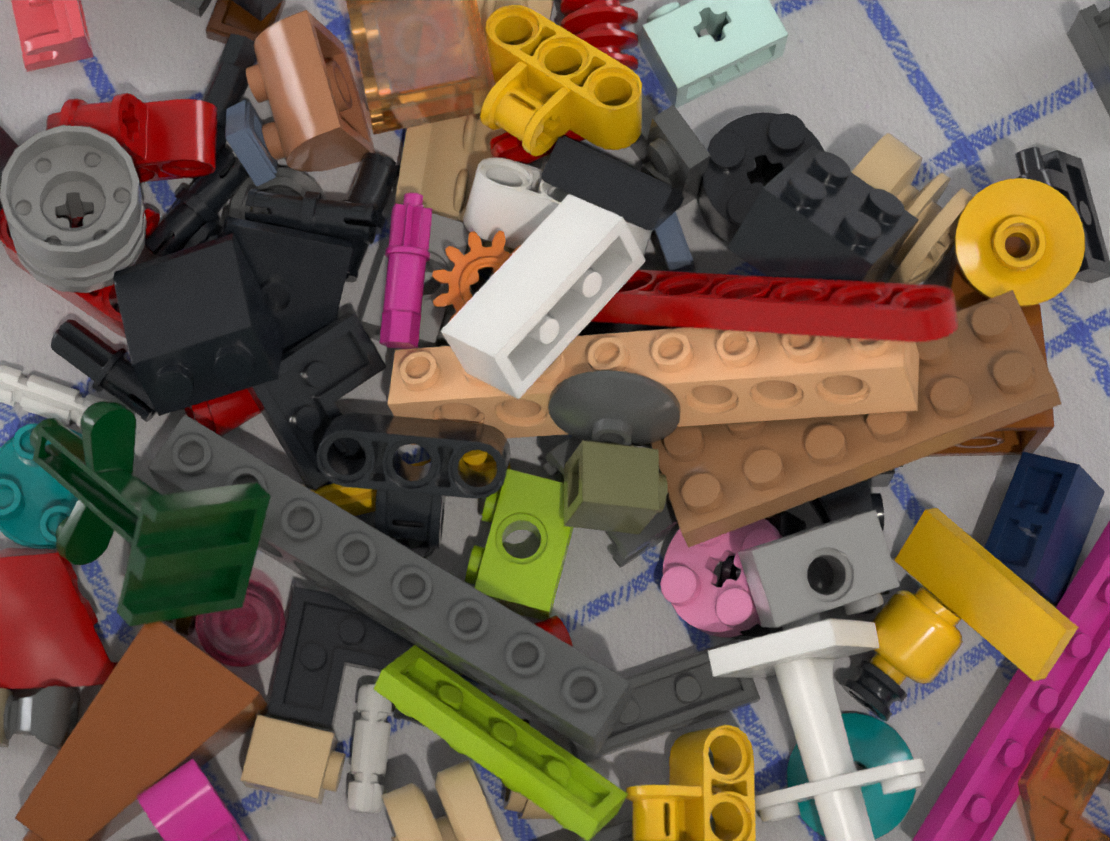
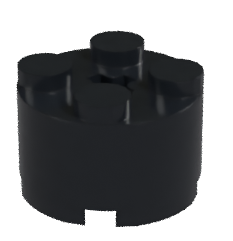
M753 113L730 122L710 140L707 151L711 156L706 171L702 174L698 202L701 215L707 227L723 242L724 240L729 243L732 241L764 187L760 182L752 183L754 178H763L766 183H769L812 145L820 151H824L819 140L806 128L800 118L789 113Z

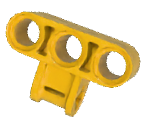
M508 5L500 7L491 13L486 21L485 28L487 67L490 78L496 84L488 93L481 109L480 119L483 125L492 130L502 128L521 140L523 149L535 157L549 150L557 142L558 138H561L569 129L595 146L605 150L624 149L637 141L641 135L642 83L639 76L633 70L528 7Z
M723 725L684 733L675 740L670 750L669 785H640L625 788L628 794L626 799L632 801L633 841H756L754 754L752 744L747 735L738 727ZM709 748H710L711 752L713 753V758H714V766H713V767H712V765H711V763H710V761H709V756H708ZM710 814L715 821V833L711 830Z

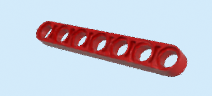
M637 270L591 320L593 322L902 342L939 340L954 333L958 327L953 291L943 286Z

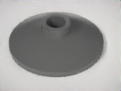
M604 370L574 375L559 383L551 392L549 399V413L554 423L567 434L582 441L634 447L648 445L669 436L677 428L680 421L681 410L679 401L668 388L655 380L629 372Z

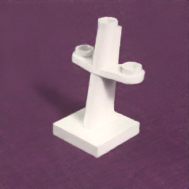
M827 619L708 650L713 677L765 678L777 675L809 783L755 796V811H760L762 823L800 815L798 802L814 798L827 841H875L861 787L881 783L883 795L922 787L920 774L926 772L922 758L856 772L834 689L833 664L836 659L880 648L875 622Z

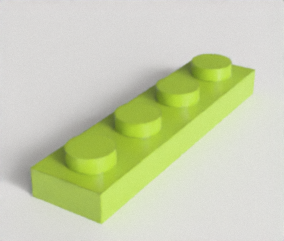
M416 645L382 669L373 690L392 702L401 713L419 721L443 738L452 749L470 757L498 777L507 788L522 794L553 816L562 827L574 831L587 841L593 838L619 812L628 795L625 791Z

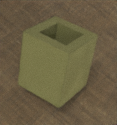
M583 440L564 465V526L640 534L653 517L663 511L666 503L667 478L665 474H659V449Z

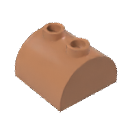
M307 10L286 17L259 34L254 41V51L258 64L246 68V77L256 101L262 103L269 100L274 121L264 124L262 126V133L270 155L275 160L285 157L287 165L294 170L318 172L361 162L364 154L376 153L344 44Z

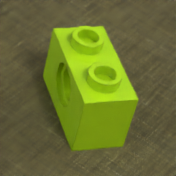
M507 469L503 485L496 493L486 497L481 521L492 523L486 547L474 545L465 582L474 584L476 590L516 614L544 621L551 616L574 527L564 526V483ZM517 530L532 532L540 542L539 549L528 558L521 559L511 556L503 547V543L510 533Z

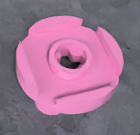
M762 519L688 548L679 529L671 540L665 554L662 570L663 576L660 583L661 592L665 599L671 602L677 614L698 630L716 637L730 638L743 635L740 631L749 630L757 623L759 625L761 623L738 552L781 538L782 536L776 527L766 519ZM728 556H735L733 564L741 570L737 581L726 579L722 588L717 587V575L714 574L716 565L720 561H725Z

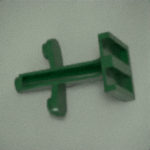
M99 401L84 411L80 420L82 438L56 418L45 419L35 426L30 435V445L35 450L33 461L78 499L70 516L66 517L56 530V548L58 553L72 564H89L106 551L114 530L132 545L117 607V613L130 627L243 608L271 495L257 482L166 495L160 494L133 475L136 418L130 410L116 402ZM47 441L51 442V444L45 446Z

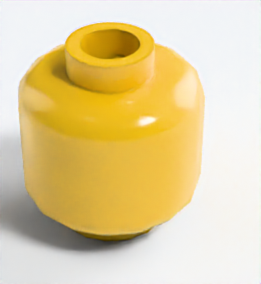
M920 587L915 594L906 590L897 591L872 621L875 622L880 648L874 649L876 654L869 662L883 671L899 686L907 677L917 683H931L962 645V635L956 627L961 618L923 587Z

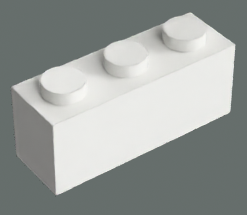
M569 194L448 322L441 332L467 374L519 399L646 260L623 217Z

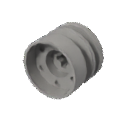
M66 125L38 132L14 150L2 172L0 200L20 263L37 281L61 292L89 293L113 285L114 273L134 266L145 247L147 221L142 203L139 178L131 156L113 137L90 127ZM83 217V226L71 228L73 218Z

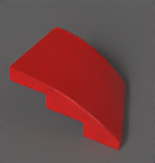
M5 548L0 550V688L30 689L46 688L48 686L80 687L104 685L118 662L110 661L94 628V625L98 622L97 616L90 602L79 591L78 577L71 563L62 557L57 550Z

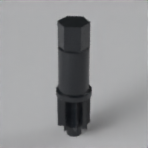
M235 34L230 35L202 98V101L209 102L217 107L216 156L227 141L225 138L226 109L242 101L249 85L246 77V68L256 65L257 62L254 41ZM191 177L190 179L197 180L198 177Z

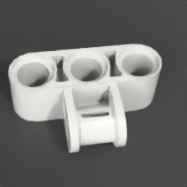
M550 155L545 156L541 169L500 157L482 160L478 164L463 217V224L470 232L474 231L480 238L491 242L498 231H504L505 246L515 249L522 245L569 195V193L542 180V172ZM625 220L644 256L652 231L645 230Z

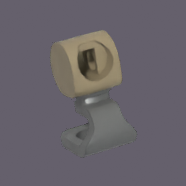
M48 686L31 697L15 700L13 691L0 688V747H9V739H11L13 734L35 736L44 744L60 750L78 724L80 694L71 688Z

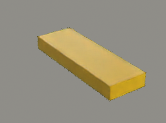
M938 508L924 510L894 560L1033 681L1042 680L1047 677L1078 629V626Z

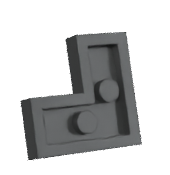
M642 93L641 135L629 147L632 148L643 164L641 172L682 192V196L685 198L677 209L679 210L697 198L702 174L706 171L711 155L674 105L657 114Z

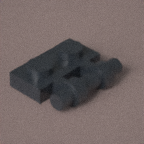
M1039 147L1027 148L1017 152L1015 157L1020 172L1018 178L1036 180L1053 187L1070 201L1080 217L1085 235V251L1082 264L1074 279L1094 283L1110 277V259L1082 158L1059 150L1042 155Z

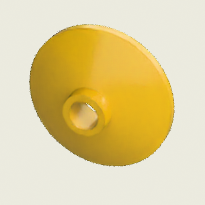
M1014 178L987 186L969 201L958 220L954 246L957 262L963 275L980 294L991 299L1013 290L1020 307H1027L1049 301L1060 294L1073 281L1083 261L1085 235L1077 211L1063 194L1053 187L1036 180ZM1010 237L1021 238L1027 245V254L1021 258L1012 257L1005 249V241Z

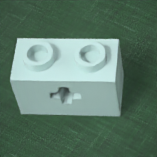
M693 0L683 6H680L678 2H672L657 9L647 18V23L642 26L640 48L670 102L678 108L783 56L788 33L769 0ZM706 29L710 34L699 38L700 30ZM722 33L721 41L715 42L713 37H711Z

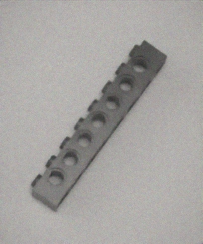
M185 414L148 466L158 487L166 494L257 482L271 495L258 550L596 755L631 701L630 681Z

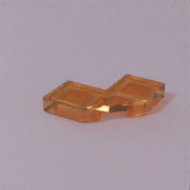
M1058 728L1047 729L1018 782L1031 841H1110L1108 836L1080 819L1110 761Z

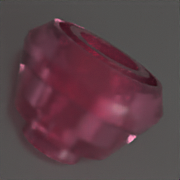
M251 579L249 580L243 608L196 615V633L204 650L216 661L232 667H248L267 659L279 646L285 630V615L279 599L267 586ZM237 621L235 629L232 630L234 623ZM252 625H256L255 632L250 636L249 633Z

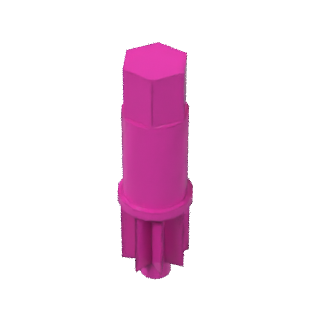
M405 193L403 205L395 204L392 207L389 245L385 256L388 258L379 342V344L388 348L413 349L418 347L425 269L426 262L430 261L429 241L433 209L423 208V195L417 193Z

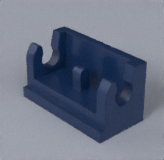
M1023 451L984 548L1051 605L1056 607L1066 592L1105 491L1079 464Z

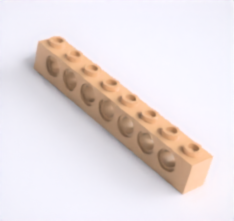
M673 328L576 336L531 387L517 399L467 374L450 346L395 350L387 403L394 416L485 424L495 427L506 438L565 435L567 433L554 423L549 413V399L553 389L563 380L574 375L591 371L610 370L642 375L668 388L676 396L680 404V421L677 427L918 411L919 352L916 342L701 328Z

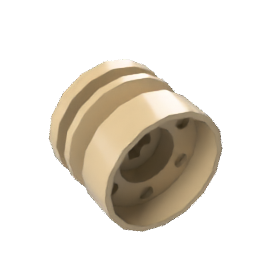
M886 133L870 149L852 173L873 188L885 190L896 196L902 202L904 209L919 219L891 263L897 270L888 283L920 284L928 279L954 246L958 220L974 195L961 188L944 208L939 206L937 202L947 188L951 178L944 173H940L921 191L916 189L911 184L917 175L923 157L890 133Z

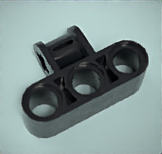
M353 412L344 413L333 419L324 433L316 457L321 473L333 484L377 490L374 527L376 530L390 538L427 541L430 548L440 549L446 496L476 499L486 498L496 493L504 483L511 454L510 445L505 435L489 425ZM340 438L354 439L363 446L366 456L359 460L345 459L337 453L334 448V441ZM406 444L420 445L427 450L431 461L423 466L409 465L402 460L398 449ZM471 450H482L494 458L496 466L487 472H477L465 464L463 455Z

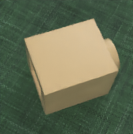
M257 715L240 780L249 788L322 805L325 790L336 792L345 762V753L336 751L338 740L334 733Z

